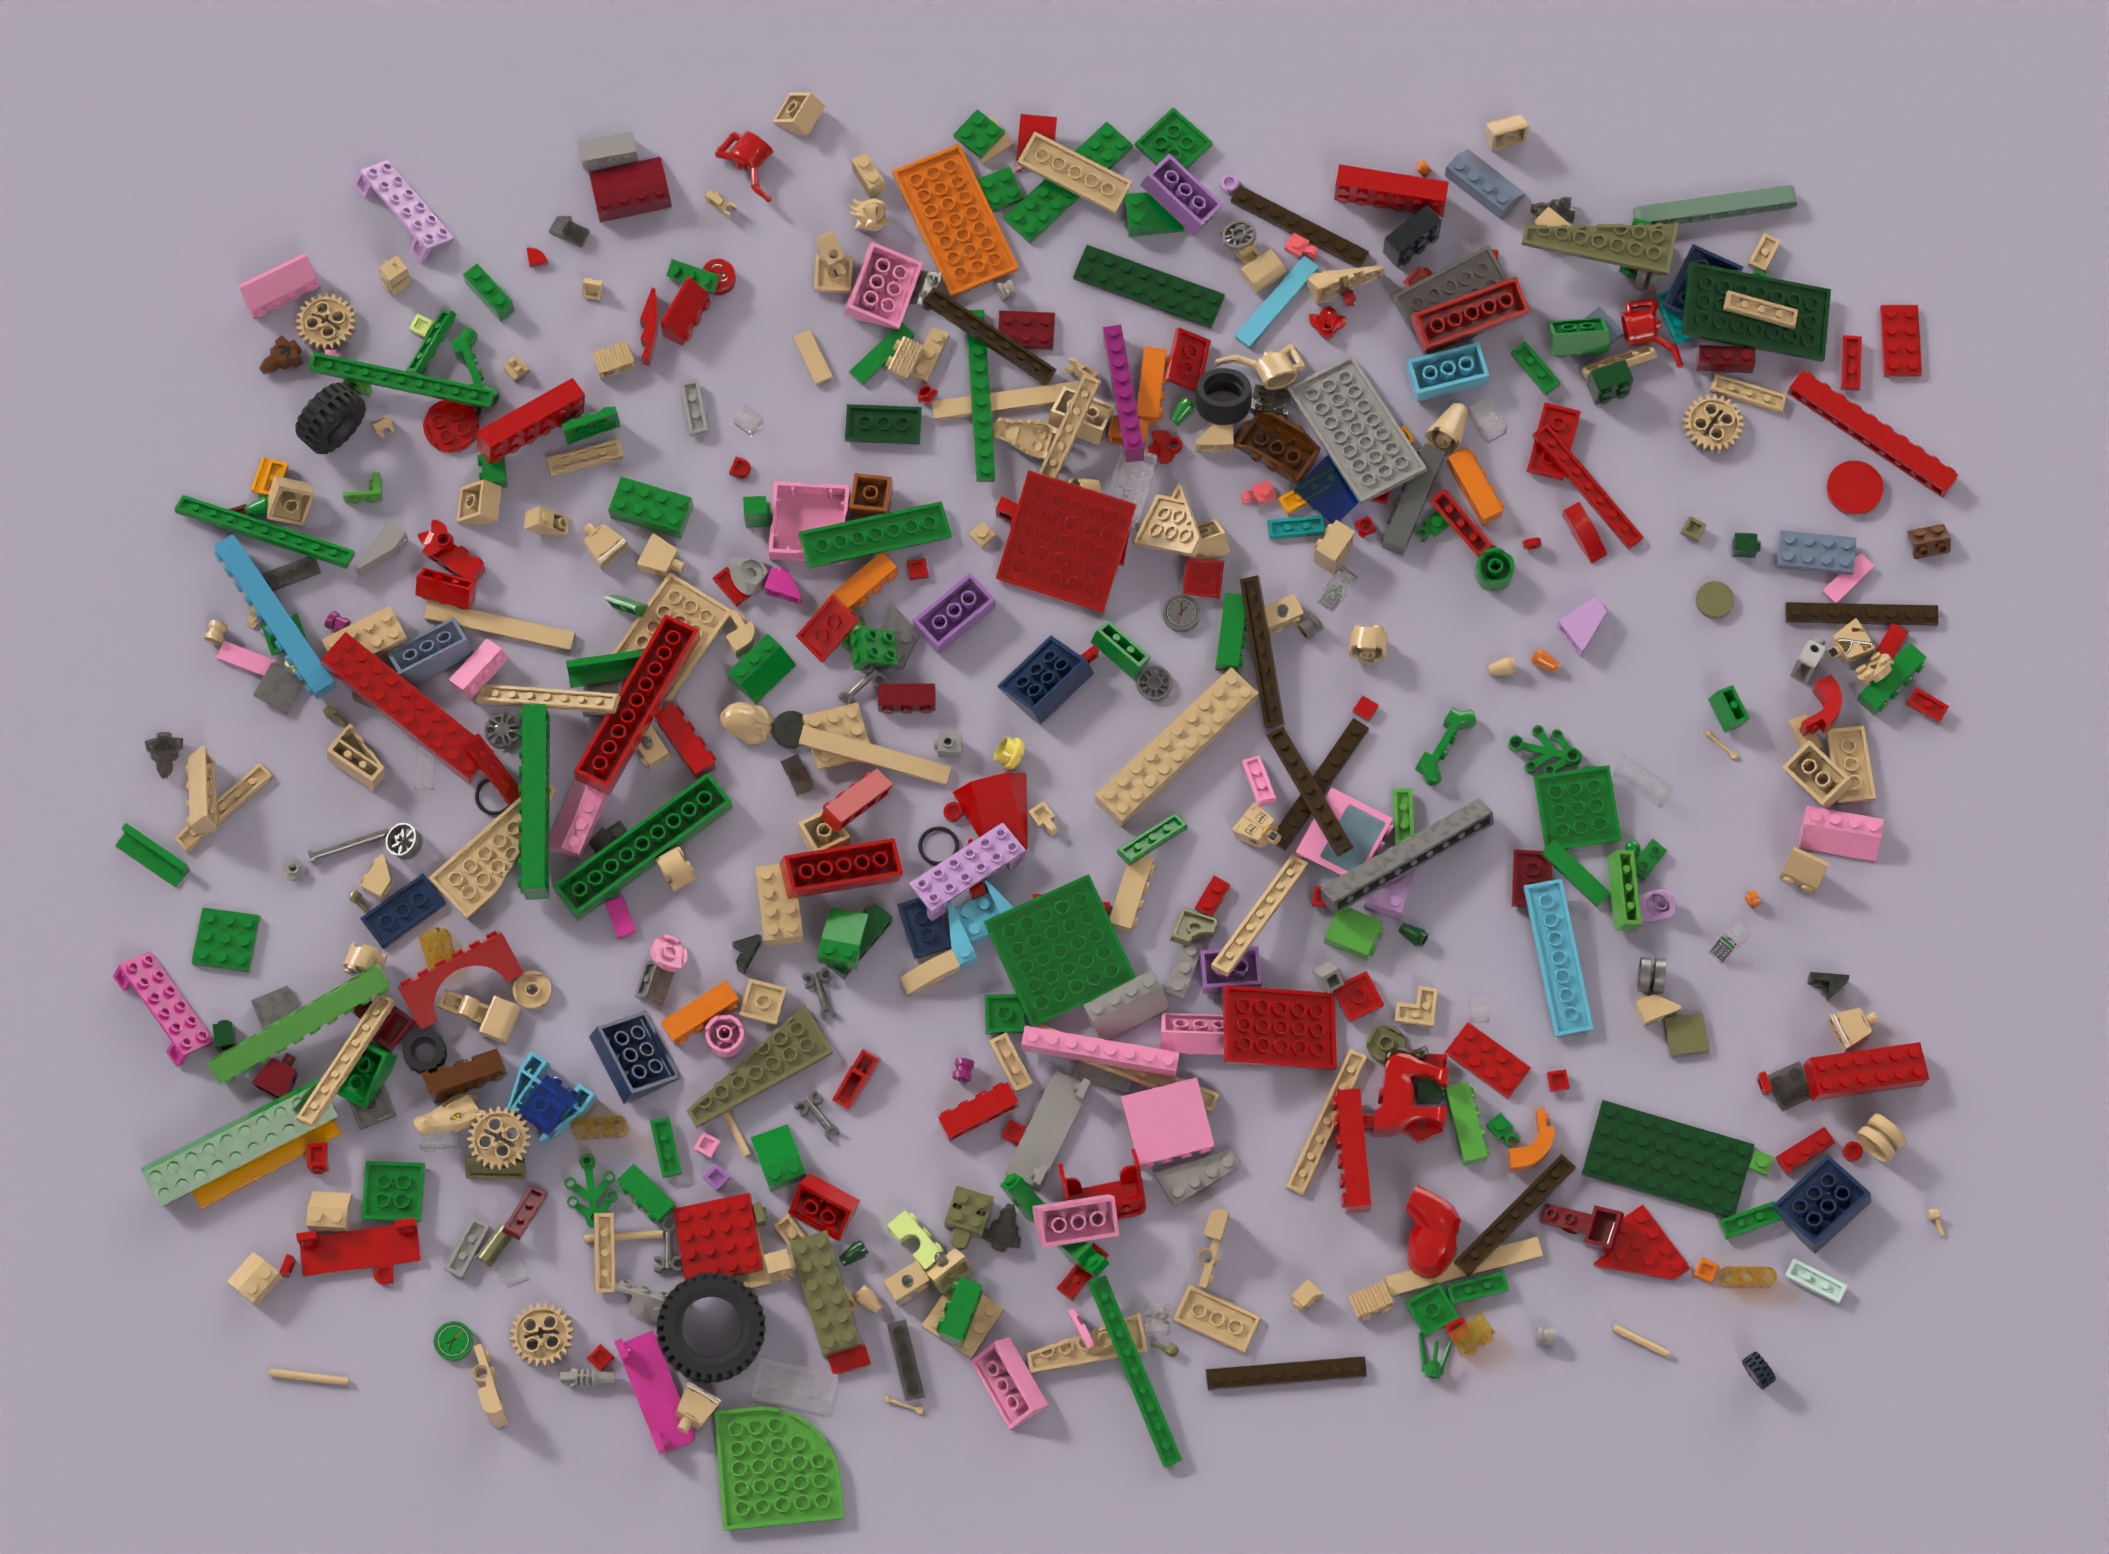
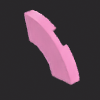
M1075 1308L1067 1310L1085 1348L1094 1346V1342Z

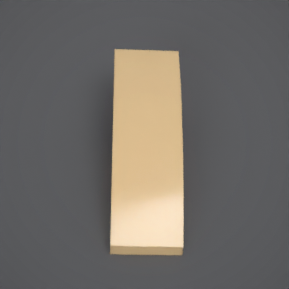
M951 949L901 976L900 981L908 996L942 981L946 976L960 971V965Z

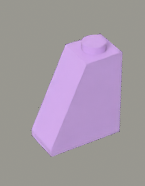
M1596 596L1558 622L1557 628L1579 656L1584 654L1606 616V605L1603 601H1599Z

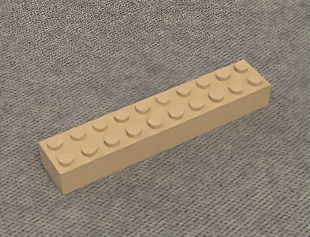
M1231 667L1095 794V802L1116 823L1123 827L1258 701V692Z

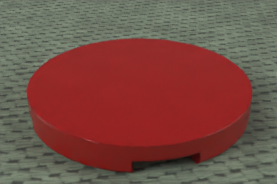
M441 400L431 406L423 423L424 434L430 445L446 453L460 452L468 448L476 440L477 432L480 429L478 415L472 406Z
M1852 460L1839 464L1832 470L1827 480V493L1830 502L1836 509L1845 514H1866L1872 511L1879 504L1884 491L1883 481L1878 471L1862 461Z

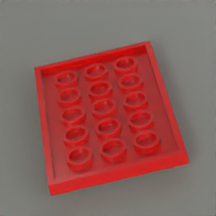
M1224 985L1222 987L1224 1063L1319 1070L1337 1069L1335 993Z

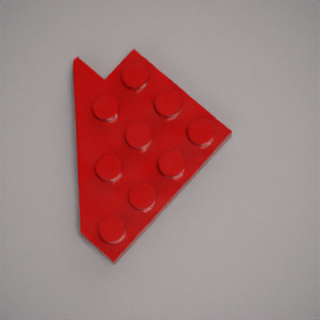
M1643 1204L1623 1218L1613 1252H1605L1604 1256L1593 1263L1594 1267L1673 1281L1690 1269V1266Z

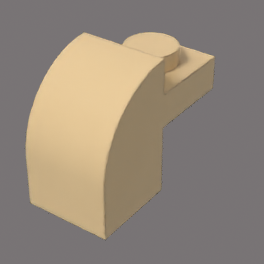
M735 609L729 615L737 630L726 635V640L735 656L738 657L751 649L755 642L756 634L753 622L747 623L743 614H738Z

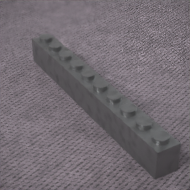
M1480 798L1468 803L1447 817L1422 829L1417 834L1406 838L1394 847H1390L1378 856H1374L1371 860L1358 865L1355 869L1325 884L1320 888L1322 901L1334 914L1339 913L1494 825L1493 811Z

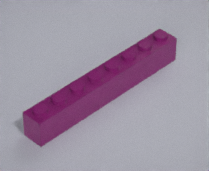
M1122 326L1103 327V341L1126 463L1145 460L1144 444Z

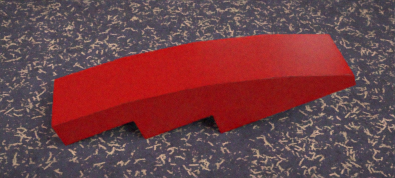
M653 287L640 317V325L644 328L640 339L642 346L645 347L641 359L643 365L647 366L651 364L658 334V302L656 289Z

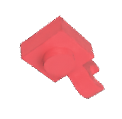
M1295 233L1292 234L1284 247L1286 252L1300 259L1303 254L1312 260H1315L1318 255V249L1314 246H1309V240Z
M1270 480L1253 485L1252 491L1243 492L1241 497L1243 504L1256 500L1258 505L1276 499Z

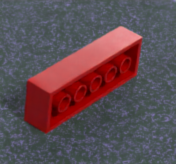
M1339 164L1334 200H1338L1341 203L1352 202L1359 206L1370 205L1378 209L1389 208L1396 212L1408 211L1412 214H1416L1428 205L1438 217H1443L1449 181Z
M1514 277L1414 313L1410 317V321L1421 349L1425 353L1525 317L1530 312L1518 279Z
M574 378L567 380L479 429L477 432V449L489 465L493 462L501 461L509 453L517 452L525 444L529 445L536 438L549 434L552 429L562 427V424H565L566 421L581 416L584 412L585 393Z
M895 838L784 855L779 862L788 899L898 882L903 875Z
M1920 1042L1810 1057L1803 1064L1812 1101L1918 1087L1924 1085L1929 1080Z
M1360 1088L1336 1090L1335 1096H1332L1331 1104L1332 1111H1336L1333 1119L1334 1131L1338 1130L1335 1146L1336 1150H1340V1154L1337 1157V1167L1342 1171L1339 1177V1187L1344 1192L1341 1196V1207L1345 1208L1346 1213L1368 1212L1372 1204Z

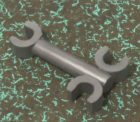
M869 663L870 668L868 670H861L866 675L848 692L839 694V700L844 696L848 697V702L845 705L851 704L852 698L871 680L877 688L878 683H876V679L878 677H881L884 681L886 680L885 675L879 673L874 668L873 663Z
M827 967L822 968L820 972L813 974L804 973L802 975L803 979H811L810 983L805 984L806 989L812 988L815 984L822 1008L820 1010L822 1020H825L824 1013L826 1011L831 1013L832 1018L835 1017L834 1009L829 1006L823 983H830L832 981L831 977H823L824 973L829 972Z
M813 1090L804 1101L796 1102L794 1108L797 1109L800 1106L805 1108L800 1113L801 1117L806 1116L809 1110L824 1128L826 1139L831 1141L829 1132L835 1131L839 1135V1129L836 1126L830 1125L816 1107L821 1105L824 1100L822 1097L819 1100H814L813 1097L817 1094V1090Z
M662 1221L661 1226L665 1232L664 1258L661 1256L654 1257L655 1261L662 1262L660 1267H654V1271L662 1272L664 1269H673L675 1272H681L682 1267L674 1265L675 1262L682 1261L681 1257L675 1256L672 1258L673 1232L676 1230L675 1221H673L671 1228H666V1222Z

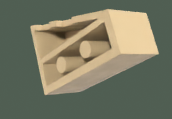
M349 723L326 750L327 760L374 791L385 778L384 767L365 745L364 740L361 736L359 737L351 723Z

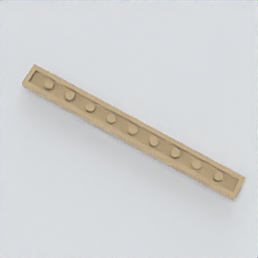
M1043 1024L1037 1025L1036 1027L1041 1029L1058 1031ZM1081 1061L1149 1089L1184 1081L1178 1077ZM1199 1086L1205 1110L1213 1113L1220 1094Z

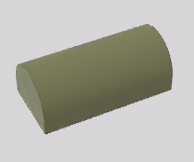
M499 1224L476 1256L488 1267H492L513 1238L502 1233L504 1226Z

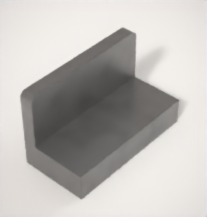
M646 961L634 997L640 1000H651L659 1005H663L674 972L660 968L654 961Z

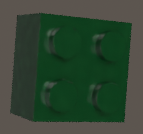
M1622 360L1590 371L1587 387L1594 404L1603 405L1609 403L1612 399H1622L1628 396L1634 379L1626 360Z

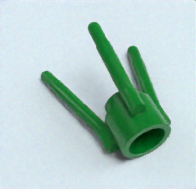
M1419 1332L1422 1361L1421 1372H1425L1424 1377L1440 1379V1375L1444 1373L1452 1341L1448 1342L1440 1364L1437 1361L1439 1341L1436 1340L1433 1360L1428 1361V1364H1426L1423 1336Z

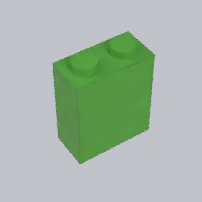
M1347 907L1334 915L1324 938V943L1367 961L1369 955L1373 956L1377 946L1374 945L1376 938L1380 939L1383 934L1384 928H1381L1383 921Z

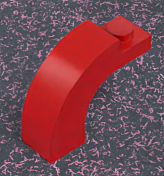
M1831 674L1815 682L1813 694L1820 701L1823 709L1802 721L1799 732L1803 737L1808 734H1814L1819 729L1825 734L1835 725L1843 701L1842 691Z

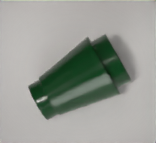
M1403 923L1398 931L1416 947H1422L1429 936L1425 929Z
M861 1240L854 1241L839 1256V1259L844 1266H847L865 1258L869 1251Z

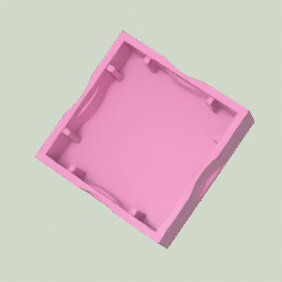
M774 481L773 521L770 527L769 539L770 560L806 562L798 532L848 521L850 486L834 484L807 485L796 482Z

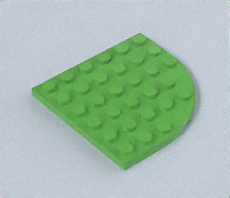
M749 1407L714 1411L724 1531L844 1519L841 1477L836 1457L828 1441L810 1422L794 1413L774 1407Z

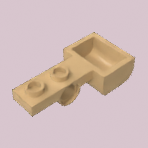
M1222 228L1221 230H1219V234H1220L1221 237H1222V232H1223L1224 228ZM1254 243L1252 246L1244 248V250H1233L1244 265L1240 269L1239 274L1256 295L1286 274L1283 263L1272 249H1268L1263 254H1260Z
M447 989L444 990L438 1004L439 1009L480 1024L479 1035L505 1045L521 1012L520 1006L497 996L493 997L490 1006L471 996H463Z
M1215 1209L1209 1215L1204 1234L1213 1240L1211 1247L1201 1249L1197 1256L1199 1263L1204 1266L1199 1283L1200 1287L1207 1289L1208 1285L1212 1286L1215 1274H1212L1214 1266H1218L1221 1255H1218V1250L1230 1216L1229 1211ZM1210 1252L1212 1260L1209 1263H1204L1201 1260L1202 1253Z
M481 1344L473 1346L479 1365L473 1369L472 1376L477 1386L480 1387L478 1395L483 1410L492 1426L499 1428L508 1425L509 1422L494 1381L497 1375L494 1367H490L488 1361H491L488 1349L484 1350ZM487 1374L485 1378L478 1379L480 1375Z

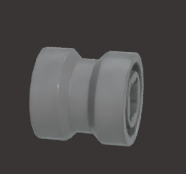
M1314 613L1309 615L1307 620L1297 624L1299 631L1306 639L1311 638L1313 633L1319 632L1324 628L1320 619Z

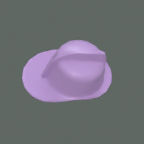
M1658 889L1639 895L1641 921L1655 922L1671 917L1676 910L1675 895H1672L1665 889Z

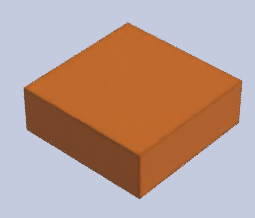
M1701 1257L1693 1276L1712 1284L1719 1265Z

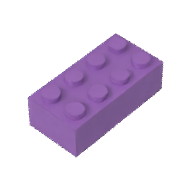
M1168 154L1149 172L1140 184L1193 236L1216 215L1223 205L1171 154Z
M969 573L913 619V627L935 652L940 654L996 607L995 599Z

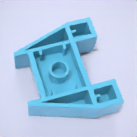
M987 880L984 881L987 894L955 908L951 901L947 903L951 948L960 965V971L978 963L977 955L972 945L990 938L983 921L1014 908Z
M531 1051L520 1066L509 1100L508 1110L511 1113L514 1109L516 1114H521L524 1119L542 1130L544 1133L539 1138V1141L545 1146L584 1117L598 1097L580 1083L568 1099L546 1085L541 1079L550 1068V1064Z

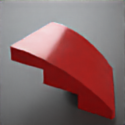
M1020 115L1015 172H1021L1022 169H1025L1017 165V161L1034 132L1056 142L1057 117Z

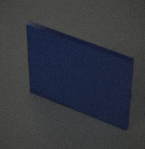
M1329 455L1293 490L1332 524L1335 520L1340 522L1359 503Z

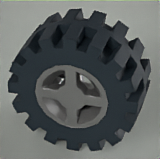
M1754 1351L1742 1360L1745 1370L1760 1389L1763 1390L1776 1381L1772 1369L1757 1351Z

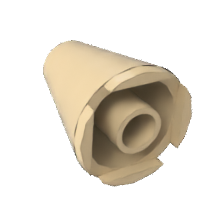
M1453 403L1426 431L1425 438L1427 437L1429 440L1427 442L1428 445L1446 452H1452L1451 455L1459 451L1469 413L1464 404Z

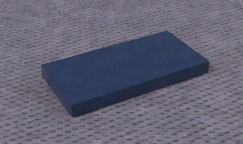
M421 874L360 919L381 948L384 949L441 909L446 903L426 876Z

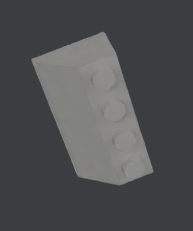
M1152 970L1083 1005V1012L1099 1039L1111 1040L1170 1009L1163 989Z

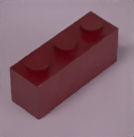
M1699 345L1696 371L1753 373L1755 367V348L1712 345Z
M935 683L878 684V711L884 714H891L893 711H901L904 714L920 711L921 713L928 714L936 711Z

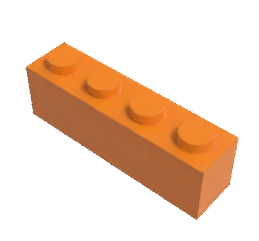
M1144 347L1137 401L1138 418L1145 419L1149 424L1158 425V419H1162L1163 408L1160 407V403L1165 400V390H1162L1163 384H1167V381L1164 380L1166 375L1164 371L1165 367L1168 366L1170 356H1166L1167 349Z
M1467 447L1448 456L1447 465L1481 526H1484L1502 517L1504 505L1500 499L1497 500L1493 485L1491 483L1488 484L1484 469L1482 467L1479 468L1476 463L1478 462L1474 452H1470Z
M880 553L825 598V601L831 595H835L854 613L858 606L862 607L868 602L870 596L878 594L883 589V585L887 582H892L897 577V566L885 553Z
M725 980L661 1021V1026L674 1046L678 1043L681 1045L692 1034L702 1032L708 1022L715 1016L735 1011L740 1004L739 998Z

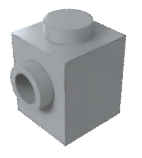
M939 733V739H935L934 750H937L938 757L961 759L962 734Z
M1330 961L1313 970L1319 987L1327 993L1345 985L1341 969Z

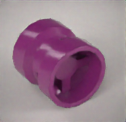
M332 611L324 623L326 628L333 629L335 632L351 625V621L347 618H342L337 611Z
M956 1058L955 1066L957 1068L953 1071L952 1078L961 1082H971V1070L974 1068L975 1062L967 1058Z

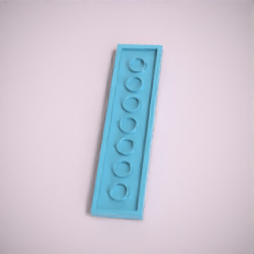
M1562 879L1524 885L1523 888L1554 1037L1593 1031L1594 1028Z

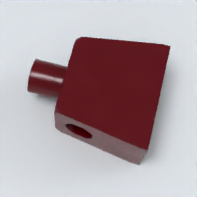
M289 1053L284 1055L281 1062L271 1058L253 1079V1085L277 1099L292 1092L298 1077L297 1071L292 1068L296 1058Z

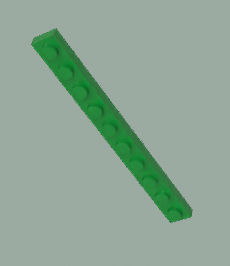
M969 310L985 321L984 310ZM967 333L976 482H995L987 346Z
M313 352L308 367L309 372L489 410L495 391L492 389Z
M182 495L174 508L177 514L345 569L348 568L355 556V551L185 495Z
M1104 1275L1087 1282L1163 1468L1182 1461L1107 1276Z

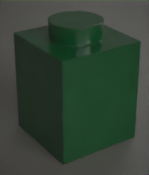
M1735 532L1732 539V557L1755 558L1761 548L1758 534Z
M221 1020L217 1022L218 1024H212L215 1048L218 1052L226 1051L237 1044L236 1030L233 1022Z
M1418 1080L1417 1104H1440L1441 1098L1445 1099L1444 1088L1439 1087L1432 1080Z

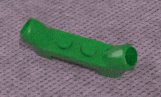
M463 328L459 337L450 340L457 360L465 359L473 383L470 385L495 391L491 407L495 406L499 400V392L482 384L481 381L484 380L482 371H477L476 365L479 364L475 353L471 355V350L478 335L471 328Z
M1452 707L1444 719L1443 727L1447 728V731L1432 755L1425 751L1419 760L1415 771L1423 774L1427 785L1434 786L1441 782L1442 777L1438 762L1440 759L1443 761L1449 751L1446 749L1449 744L1453 745L1458 737L1457 731L1475 726L1476 716L1471 709L1460 712Z

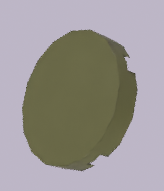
M1707 582L1697 592L1696 605L1698 610L1706 617L1722 618L1731 611L1734 605V595L1732 590L1722 582Z
M1388 1024L1374 1028L1369 1033L1366 1042L1367 1051L1371 1058L1384 1064L1385 1055L1388 1050L1396 1047L1405 1048L1406 1045L1402 1032L1395 1026Z

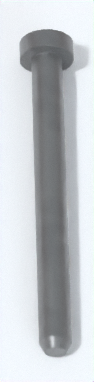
M390 829L380 830L316 852L312 850L307 851L311 864L316 863L317 859L384 838Z

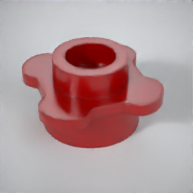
M924 386L919 390L917 400L918 402L930 404L934 400L935 395L938 394L937 389L932 390L930 386Z
M1370 517L1362 518L1354 524L1355 528L1359 531L1358 535L1362 538L1376 532V527L1373 526Z

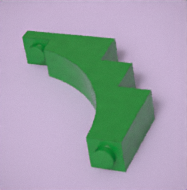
M1013 1172L1004 1179L1000 1187L1023 1216L1034 1223L1032 1206L1045 1203L1021 1176ZM1086 1241L1057 1246L1070 1262L1094 1277H1097L1110 1264L1106 1258L1096 1253Z

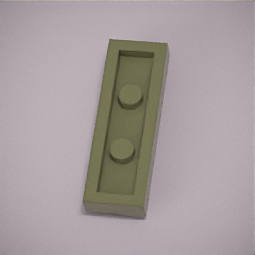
M466 1158L465 1161L466 1179L525 1180L526 1178L525 1159L523 1161L516 1159L517 1166L513 1165L512 1162L509 1163V1169L502 1165L501 1171H499L497 1165H495L493 1170L490 1169V1164L483 1167L484 1160L478 1163L476 1161L477 1158Z

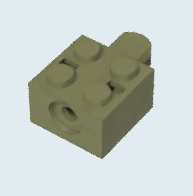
M956 1185L944 1222L945 1228L953 1230L950 1240L954 1248L965 1250L970 1243L971 1236L983 1239L994 1205L993 1196Z

